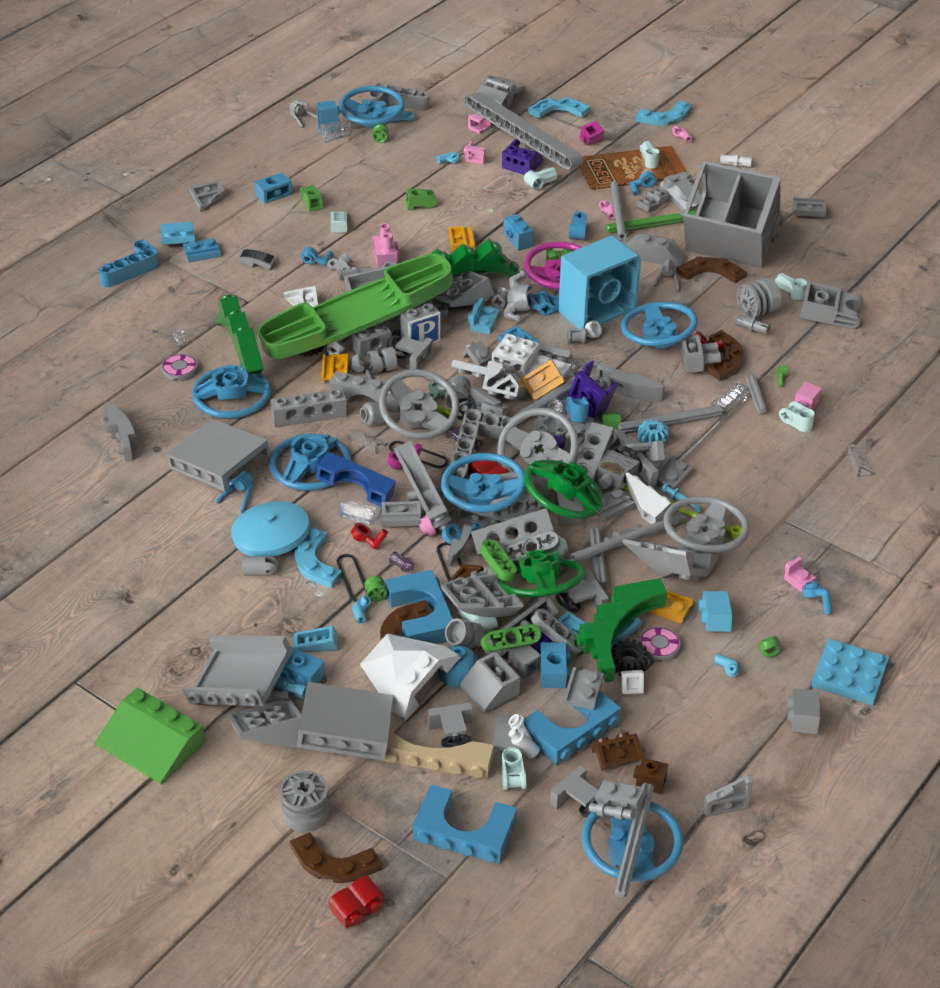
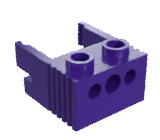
M515 139L502 152V168L523 175L530 170L535 171L543 162L542 154L519 147L520 140Z
M592 360L585 365L583 371L581 370L576 373L568 397L574 399L586 397L589 402L588 416L594 419L608 409L618 383L616 382L611 385L607 391L598 385L590 377L594 367V361Z

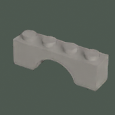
M335 372L330 381V390L343 389L346 403L354 395H365L379 402L381 390L386 382L343 372ZM389 391L386 399L388 412L398 414L400 407Z

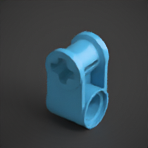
M577 211L573 213L569 227V238L585 240L587 229V214L585 212Z
M567 397L566 411L571 420L579 423L586 422L589 407L587 398L574 399Z

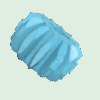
M650 419L649 422L643 421V424L638 428L639 442L663 441L664 445L669 439L668 426L664 422H658V419L656 421Z

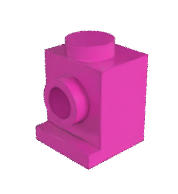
M597 121L581 127L579 138L582 143L591 145L597 141H603L604 130Z

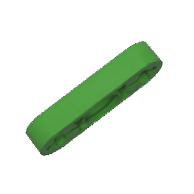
M492 539L484 540L480 552L485 560L498 574L499 579L513 581L517 571L514 563L497 541Z
M533 624L491 631L482 637L481 645L487 652L529 646L540 639L541 631ZM528 632L534 633V637L532 639L530 636L522 638L521 636L525 635ZM507 633L515 635L516 642L514 644L507 641ZM490 637L491 640H498L499 638L501 640L500 642H497L494 645H492L491 643L488 644L487 642L490 639Z

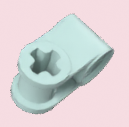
M792 401L787 408H782L779 411L780 419L784 423L795 427L801 432L812 431L815 414L812 409L801 405L797 401Z
M515 747L506 748L502 753V784L504 791L508 790V788L517 787L526 789V772L523 766L522 753Z

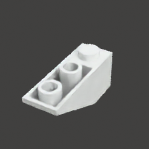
M627 472L626 483L641 517L650 524L663 520L665 512L671 506L670 500L665 496L659 495L653 487L642 483L637 476Z

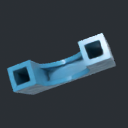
M427 570L385 579L387 599L391 607L426 600L428 605L434 610L425 617L403 621L402 637L434 644L447 642L445 630L448 623L453 620L451 606L446 604L445 592L440 590L439 578L434 576L433 571Z
M599 691L594 710L573 706L587 719V722L582 726L576 728L557 726L539 710L524 718V725L529 731L533 742L539 746V751L556 766L562 761H567L578 750H583L594 739H599L606 731L615 728L619 724L621 708L601 691Z
M431 784L413 823V840L423 844L427 843L438 846L444 850L456 851L466 856L481 858L487 862L500 864L516 824L517 807L495 802L489 819L484 826L474 831H459L446 822V817L452 805V790Z

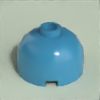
M452 646L449 649L457 653L461 658L448 673L438 668V673L441 681L446 685L460 687L461 681L479 659L474 651L468 647Z

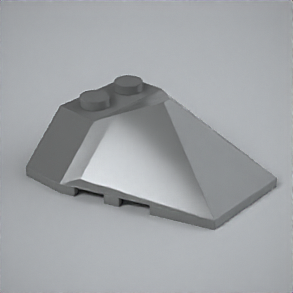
M623 539L622 542L661 578L680 575L679 578L700 580V577H708L719 559V554L695 553L694 550H685L682 547L631 539Z

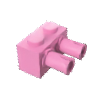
M388 223L380 225V236H373V252L377 267L386 262L397 264V260H400L397 241H394L393 234L390 233V224Z

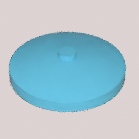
M284 501L267 502L254 506L242 513L233 523L231 535L235 547L246 555L277 556L291 551L306 539L310 531V522L306 511L299 505Z

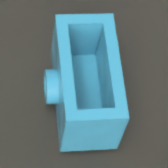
M703 591L702 599L698 601V609L701 611V623L705 624L706 631H731L732 610L727 591Z

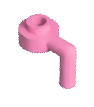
M423 516L421 519L422 523L419 524L423 534L428 533L429 537L436 534L428 516Z

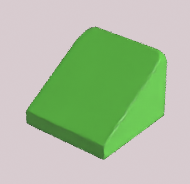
M619 412L601 413L602 425L618 429V424L621 423V414Z

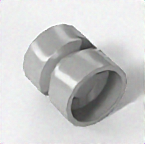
M393 347L383 348L381 352L378 349L367 352L368 366L372 374L380 373L383 369L386 371L397 369V358Z
M460 375L451 377L448 382L455 389L458 399L469 397L470 381ZM446 391L445 403L452 408L451 398ZM463 401L459 403V407L463 404H467L468 401Z
M462 619L451 620L445 630V638L449 644L465 646L470 649L478 648L484 636V630L480 624Z

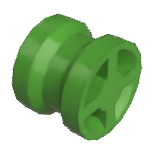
M385 124L375 125L372 133L373 140L378 143L385 142L389 132L388 127Z
M372 576L365 581L364 586L367 596L370 597L371 601H381L387 596V589L382 577Z

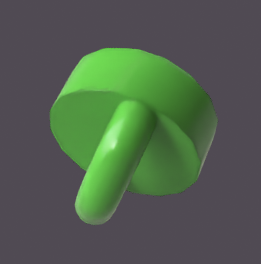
M775 635L758 642L760 651H762L765 657H774L780 651V642ZM775 646L774 651L767 652V649Z

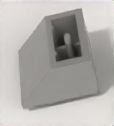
M495 651L479 659L461 681L460 686L485 713L519 695L520 677Z

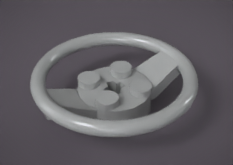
M412 369L394 375L385 383L379 396V409L384 421L395 432L411 439L425 440L443 435L453 426L459 414V399L453 386L442 376L427 370ZM417 376L426 377L442 385L452 401V412L449 419L436 411L437 403L430 395L420 389L413 392L402 379ZM388 392H391L400 407V420L405 426L410 429L422 428L423 430L427 428L433 431L414 432L398 425L391 418L387 410L386 399Z
M533 408L521 412L507 423L499 437L497 453L505 456V444L507 441L520 452L528 466L535 460H563L564 463L570 464L571 461H575L578 453V436L571 421L560 412L549 408ZM544 415L559 420L569 432L571 439L570 453L560 449L555 438L547 432L534 430L529 434L515 428V426L522 420L532 416ZM500 463L509 472H514L509 466Z
M693 496L681 499L667 509L663 519L668 535L675 542L683 546L685 550L691 549L695 553H721L733 550L745 542L750 532L749 521L738 507L728 501L709 496ZM692 504H710L705 514H696L695 518L687 523L685 538L674 530L671 518L678 509ZM726 510H728L740 520L742 531L735 540L723 544L726 531L723 520Z

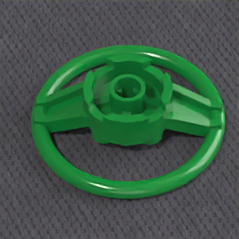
M535 460L524 472V483L531 496L542 506L556 514L568 518L586 519L597 515L603 507L604 499L599 486L586 474L587 471L575 462L571 461L570 464H567L563 460ZM532 474L548 478L547 486L550 489L563 494L567 500H573L574 497H577L587 510L573 511L553 504L537 491L532 483Z
M546 549L527 552L525 558L520 556L519 564L515 565L517 568L516 573L521 572V576L526 578L528 583H535L538 589L514 588L499 578L498 583L509 595L515 594L517 597H544L559 594L576 587L584 580L586 571L576 561L559 558L557 551L546 553ZM560 566L572 568L578 572L577 576L572 580L556 586L555 579L559 578Z

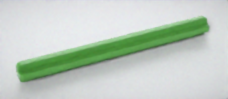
M690 211L689 214L696 215V211ZM680 213L624 221L625 231L679 223L684 222ZM616 223L606 225L607 233L617 232Z

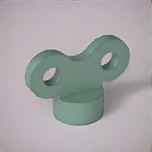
M432 381L428 385L430 390L428 395L435 401L439 396H445L446 389L438 382Z

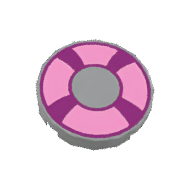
M175 354L166 358L162 363V373L170 380L175 381V379H179V381H184L193 377L197 372V361L190 355Z
M651 627L645 630L639 639L642 642V646L645 645L647 647L648 659L653 661L658 659L664 662L674 659L680 650L681 643L678 635L668 628Z

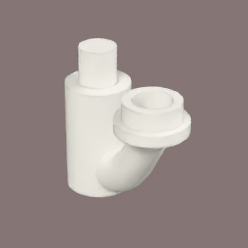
M515 714L509 719V725L512 730H510L508 735L512 738L511 742L528 758H534L539 753L540 748L533 742L529 731L525 727L524 717Z

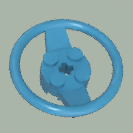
M364 86L346 93L341 98L339 107L341 114L349 121L374 128L375 125L391 122L401 116L405 108V102L398 92L390 88ZM364 92H382L396 98L399 104L386 107L384 101H371L369 99H364L361 104L350 98Z
M653 302L638 306L628 312L621 322V330L632 342L646 345L647 347L656 346V349H665L688 338L697 328L698 319L696 314L685 305L674 302ZM660 308L674 309L688 315L691 320L688 329L677 335V325L671 321L669 316L663 317ZM645 311L646 320L642 328V338L630 332L628 323L634 316Z
M236 365L219 367L205 373L195 382L192 388L193 402L202 412L213 417L225 419L251 415L260 410L271 396L270 383L262 373L249 375L245 369L243 371L241 366ZM247 391L263 394L256 404L238 411L215 410L206 406L201 401L214 395H218L219 400L241 399L247 396Z
M301 434L290 437L276 446L270 455L269 468L275 479L283 485L297 490L313 491L332 486L323 481L316 483L300 482L307 471L311 473L317 471V465L328 450L336 447L345 459L352 461L347 447L336 437H330L329 434ZM291 446V460L284 475H282L277 468L276 461L279 454Z
M494 453L471 454L456 460L446 469L441 480L442 491L452 504L463 510L477 513L503 510L516 503L526 490L522 467L514 460ZM495 461L512 468L518 475V478L501 481V477L498 474L473 473L468 480L452 474L461 466L471 462ZM453 493L465 498L466 502L458 499ZM511 496L499 503L490 504L495 499Z
M652 801L649 810L663 818L670 826L674 836V848L670 857L663 864L655 868L652 862L655 842L645 826L631 879L634 882L652 881L664 875L675 866L683 850V834L678 822L670 812ZM591 812L582 828L584 851L589 860L599 870L618 879L620 869L604 862L592 846L591 830L600 816ZM611 816L612 830L608 844V857L615 867L616 865L621 867L633 819L625 818V820H619L615 816Z

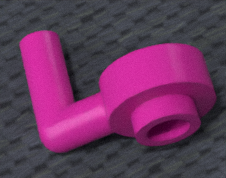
M416 443L414 448L418 456H420L422 444ZM395 451L390 452L387 458V463L393 469L403 468Z

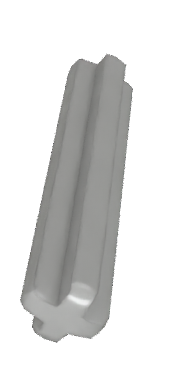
M754 374L747 376L746 381L759 414H763L768 409L758 380Z

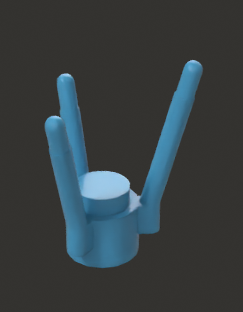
M241 471L238 476L229 482L231 486L215 502L219 503L234 488L239 491L246 490L240 510L241 514L244 513L250 491L254 487L251 484L253 481L251 474Z

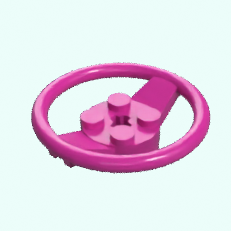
M569 242L541 244L527 254L524 260L526 274L529 279H532L541 286L559 290L561 259L547 260L545 267L531 266V260L538 253L548 249L564 248L575 251L582 248V246Z

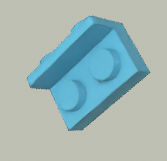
M192 221L160 225L162 245L195 242Z
M480 298L478 303L474 304L473 312L468 316L470 331L490 334L500 315V309L483 306L484 298Z

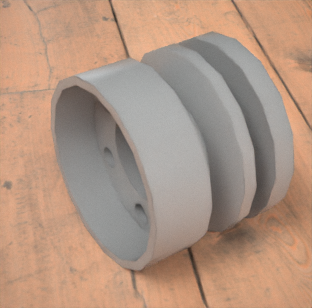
M766 277L741 285L737 291L739 308L747 318H757L764 314L778 311L781 307V293L778 285L772 278Z
M307 770L294 772L287 776L280 788L283 821L289 828L298 832H311L321 828L327 822L330 813L327 781L322 775Z

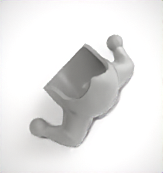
M521 270L509 279L508 304L503 316L516 322L522 320L520 315H515L516 312L530 310L527 291L532 289V285L520 284L518 282L521 277L526 276L525 270Z

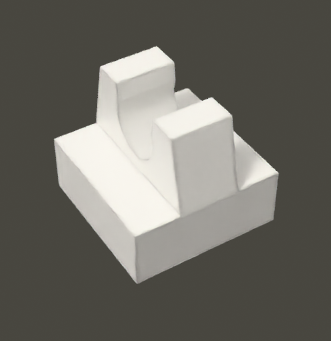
M642 670L621 671L622 694L644 693V672Z

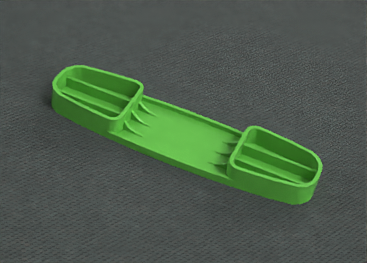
M423 255L389 266L384 270L385 278L343 293L314 307L309 303L297 304L264 321L258 327L257 332L262 350L270 358L283 359L324 346L393 318L448 290L453 285L451 265L442 255Z

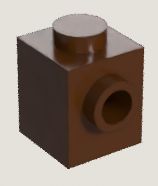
M642 758L640 766L636 765L633 778L637 779L636 786L641 787L643 783L652 784L654 786L653 793L662 795L669 764Z

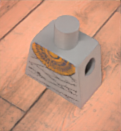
M607 449L597 467L596 480L598 485L602 489H607L609 486L619 490L627 485V472L633 476H638L640 461Z

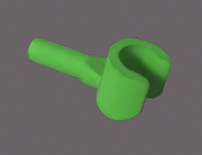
M787 365L778 366L776 375L779 378V387H783V377L788 376Z

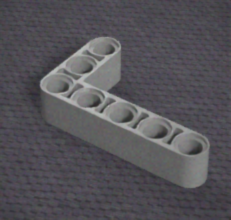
M468 409L464 414L451 464L473 453L477 435L499 440L504 427L512 418L482 410ZM470 463L461 466L452 475L466 479Z

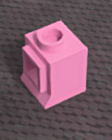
M477 113L468 115V129L480 134L491 127V122Z

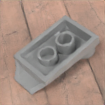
M681 172L667 176L660 183V189L669 194V199L683 212H685L694 185L692 175L688 172ZM699 188L690 211L698 209L703 194Z

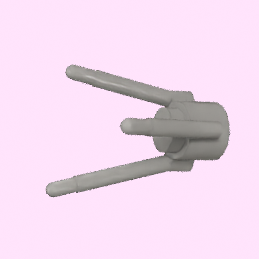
M295 99L289 106L290 115L303 127L297 115H301L304 112L317 118V115L304 108L303 105L308 106L309 103Z
M671 259L665 260L662 268L659 269L653 286H656L662 274L667 277L673 275L676 290L679 291L675 263Z
M360 354L353 356L348 374L352 375L353 371L361 373L364 370L367 377L372 379L369 367L365 364L364 356Z

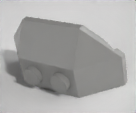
M639 233L624 242L625 245L641 256L642 261L662 265L665 260L671 259L674 261L676 268L682 265L685 260L684 254L674 239Z

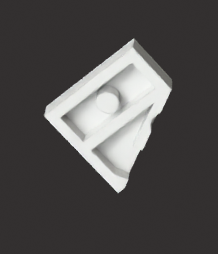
M316 286L284 292L285 299L293 306L300 303H309L314 307L319 304Z

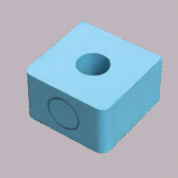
M609 236L561 256L558 312L578 329H582L590 321L595 320L602 325L636 308L641 256L615 236Z

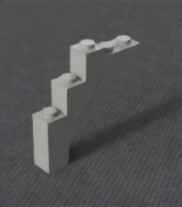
M410 440L394 448V451L434 529L439 528L441 531L452 519Z

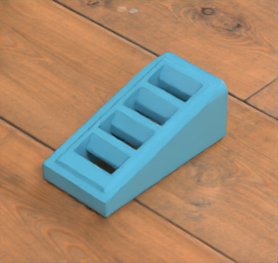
M333 625L294 633L293 648L300 651L338 650L337 631Z

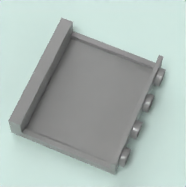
M211 419L166 453L170 469L226 491L230 487L228 481L230 475L258 453L270 456V451L266 439Z
M212 635L209 642L214 651L193 687L182 688L189 704L264 706L292 653L286 636Z
M307 682L296 747L384 761L388 745L393 695Z

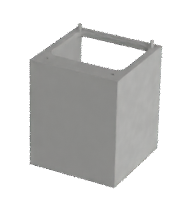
M703 161L701 166H697L700 171L697 174L685 212H680L684 220L686 251L716 258H726L728 261L762 268L780 216L781 178ZM703 178L702 198L696 215L689 214Z

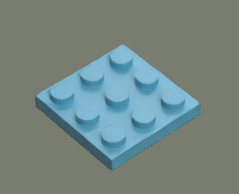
M828 638L811 687L873 705L889 656Z

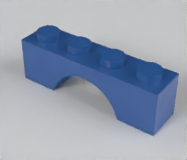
M329 451L317 465L316 479L332 486L340 482L356 483L365 490L367 501L382 507V502H389L394 495L395 480Z

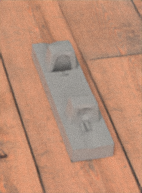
M623 432L615 433L614 448L616 445L623 446L639 443L638 441H630ZM635 452L639 456L638 461H640L638 477L647 486L656 487L659 464L656 461H649L642 452Z

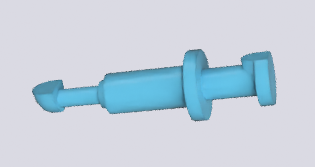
M665 483L661 491L671 494L670 498L672 500L688 498L679 492V488L675 490L670 488L668 483ZM695 504L690 505L696 509V512L699 513L701 511L700 506H697Z

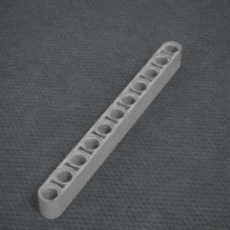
M481 92L465 96L464 102L467 108L564 169L569 170L582 165L583 158L580 153Z

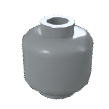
M379 402L366 403L361 408L360 419L367 426H379L385 423L379 409Z

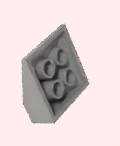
M469 271L453 275L455 276L453 277V285L448 290L432 298V300L449 307L474 305L478 303L480 298H484L485 303L495 294L488 277Z
M290 699L265 703L264 706H252L226 713L228 720L240 739L284 747L297 746L302 714Z

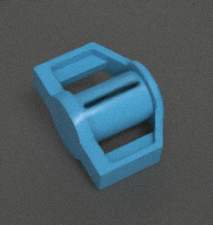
M546 291L528 294L527 300L530 308L539 311L541 315H549L552 312L558 311V296L549 295Z

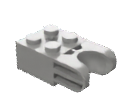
M808 281L799 318L854 329L860 324L861 318L857 311L863 306V298L858 294L841 291L840 287Z

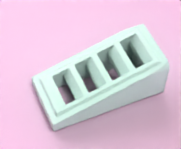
M347 211L331 212V233L347 232Z

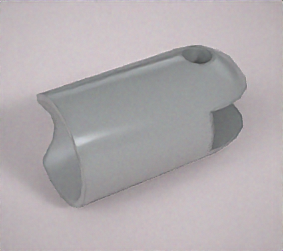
M272 556L243 557L242 559L243 575H272L277 571L278 561Z

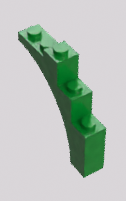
M489 238L476 250L462 243L450 255L438 248L431 253L442 255L451 265L452 275L469 271H491L511 277L520 272L519 265L515 261L509 260L502 253L501 245Z
M232 295L222 296V299L218 302L220 311L216 317L217 325L222 324L228 331L242 370L244 371L245 369L249 375L261 373L264 367L254 330L249 328L245 312H241L238 297H232Z
M661 578L614 586L611 603L597 605L594 622L579 624V633L576 634L577 644L582 646L584 654L591 652L592 659H596L598 672L604 673L605 683L614 681L615 665L611 655V648L619 632L636 617L648 611L666 606L667 590Z

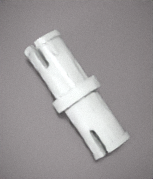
M721 154L720 164L734 165L733 167H751L752 157H742L737 154L735 156Z

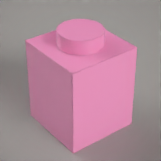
M805 382L797 391L795 401L813 410L820 402L822 388Z

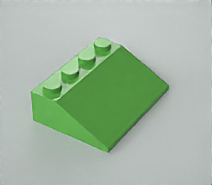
M136 687L121 701L96 739L95 745L162 785L205 743L202 724Z

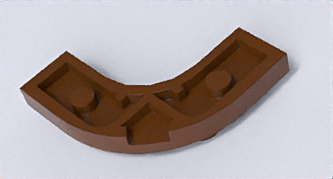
M698 256L676 267L677 274L686 280L701 273L713 272L736 283L746 278L747 275L745 270L726 258Z
M723 330L710 335L708 340L710 343L720 340L725 343V346L720 349L725 355L721 359V363H713L707 368V372L719 381L735 373L743 362L742 346Z
M422 600L405 605L390 613L382 623L380 641L386 634L402 637L403 621L431 614L432 610L427 601Z
M311 832L290 840V847L299 863L309 874L318 879L322 877L333 880V883H348L356 881L362 876H369L383 870L382 862L372 847L350 857L333 858L320 849Z

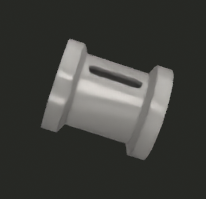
M500 287L497 295L492 297L491 302L493 306L498 309L504 308L510 290L506 287Z
M567 328V343H585V328L573 330Z

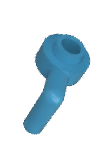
M646 171L640 175V179L630 182L633 195L637 196L639 194L637 186L652 187L656 183V177L653 172Z
M305 247L301 252V259L307 264L317 262L326 266L328 260L333 256L332 251H327L324 258L318 256V252L312 247Z
M475 522L472 525L471 532L480 529L481 523ZM448 524L442 530V537L445 542L452 544L453 539L460 540L463 530L456 524Z
M816 581L807 582L802 587L803 596L822 597L824 614H831L832 605L829 590L823 589L822 585Z

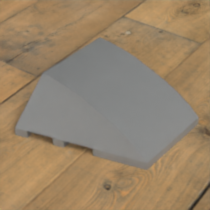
M490 565L484 567L482 572H471L470 577H459L441 585V589L459 610L469 614L504 617L514 615L523 608V603L515 594L509 595L501 588L497 582L498 574Z

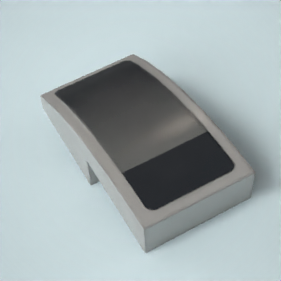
M243 249L237 261L253 267L255 263L269 270L276 256L261 250Z

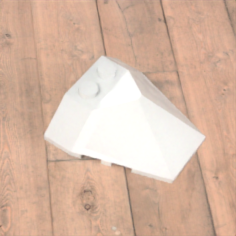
M386 634L360 665L378 693L393 695L391 712L406 721L419 706L414 698L417 692L438 668L448 673L461 657L443 645Z

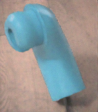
M404 111L393 122L401 120L411 122L414 120L415 115L412 111Z
M449 152L437 156L436 159L438 163H457L460 160V155Z
M366 595L358 599L352 607L358 624L366 621L364 613L371 604L370 597Z
M718 653L716 654L714 663L723 666L728 676L735 677L739 674L736 660Z

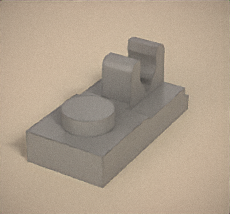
M539 343V355L572 364L574 358L571 351Z

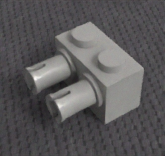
M698 334L690 335L681 341V354L686 373L704 371L705 364L721 363L717 342L702 344Z

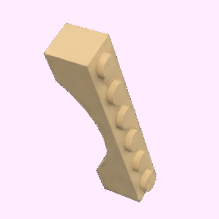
M389 729L384 761L488 779L493 762L494 745L471 741L449 748L423 747L401 739Z

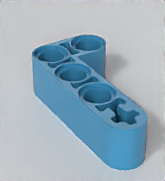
M146 240L136 241L134 243L135 253L105 264L98 269L100 285L106 288L112 287L158 268L157 249Z

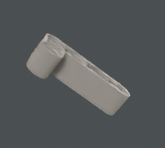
M384 83L375 85L387 87L398 92L404 99L405 108L426 111L430 108V94L426 91ZM370 92L369 94L371 101H384L386 104L393 106L399 104L397 99L389 94L382 92Z

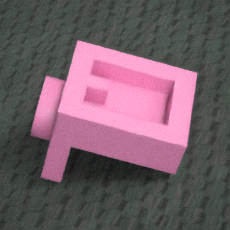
M470 141L464 148L466 162L484 164L485 148L473 146V142Z
M798 557L795 560L789 561L785 566L784 579L802 592V587L807 582L816 581V577L802 567L803 559Z

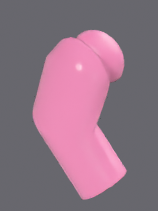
M679 126L673 127L672 132L674 136L683 138L686 143L692 141V137L686 129Z
M605 200L600 201V210L607 213L610 220L615 219L613 204L607 203Z

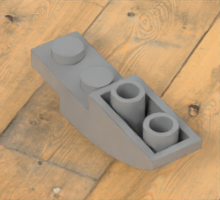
M603 362L597 365L596 377L604 380L605 384H607V389L614 383H618L615 391L616 394L644 401H663L664 385L636 372L632 375L626 374Z
M104 402L105 410H102L103 420L107 421L105 422L106 432H110L111 438L116 439L117 443H120L118 444L119 454L124 455L125 462L132 461L131 448L137 447L133 426L121 410L109 402Z

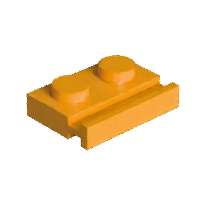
M464 226L448 227L451 251L456 250L462 243L475 250L471 226L469 228H464Z
M323 354L321 381H331L335 372L348 374L349 354H331V356Z
M549 360L521 378L534 401L565 383L553 360Z
M667 590L666 606L648 612L682 624L690 612L694 600Z

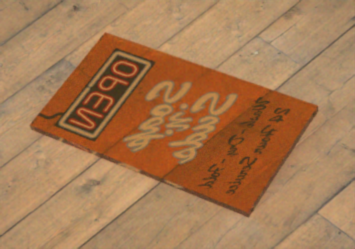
M672 146L656 147L659 150V166L657 168H647L645 166V159L640 150L583 156V163L579 166L591 190L611 188L610 184L613 181H616L619 187L628 186L630 182L640 179V175L646 171L654 173L656 182L663 181L664 178L670 175L687 172Z

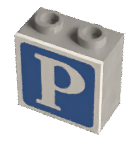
M428 303L401 313V337H408L423 342L426 337L433 339V343L440 341V312L432 303Z

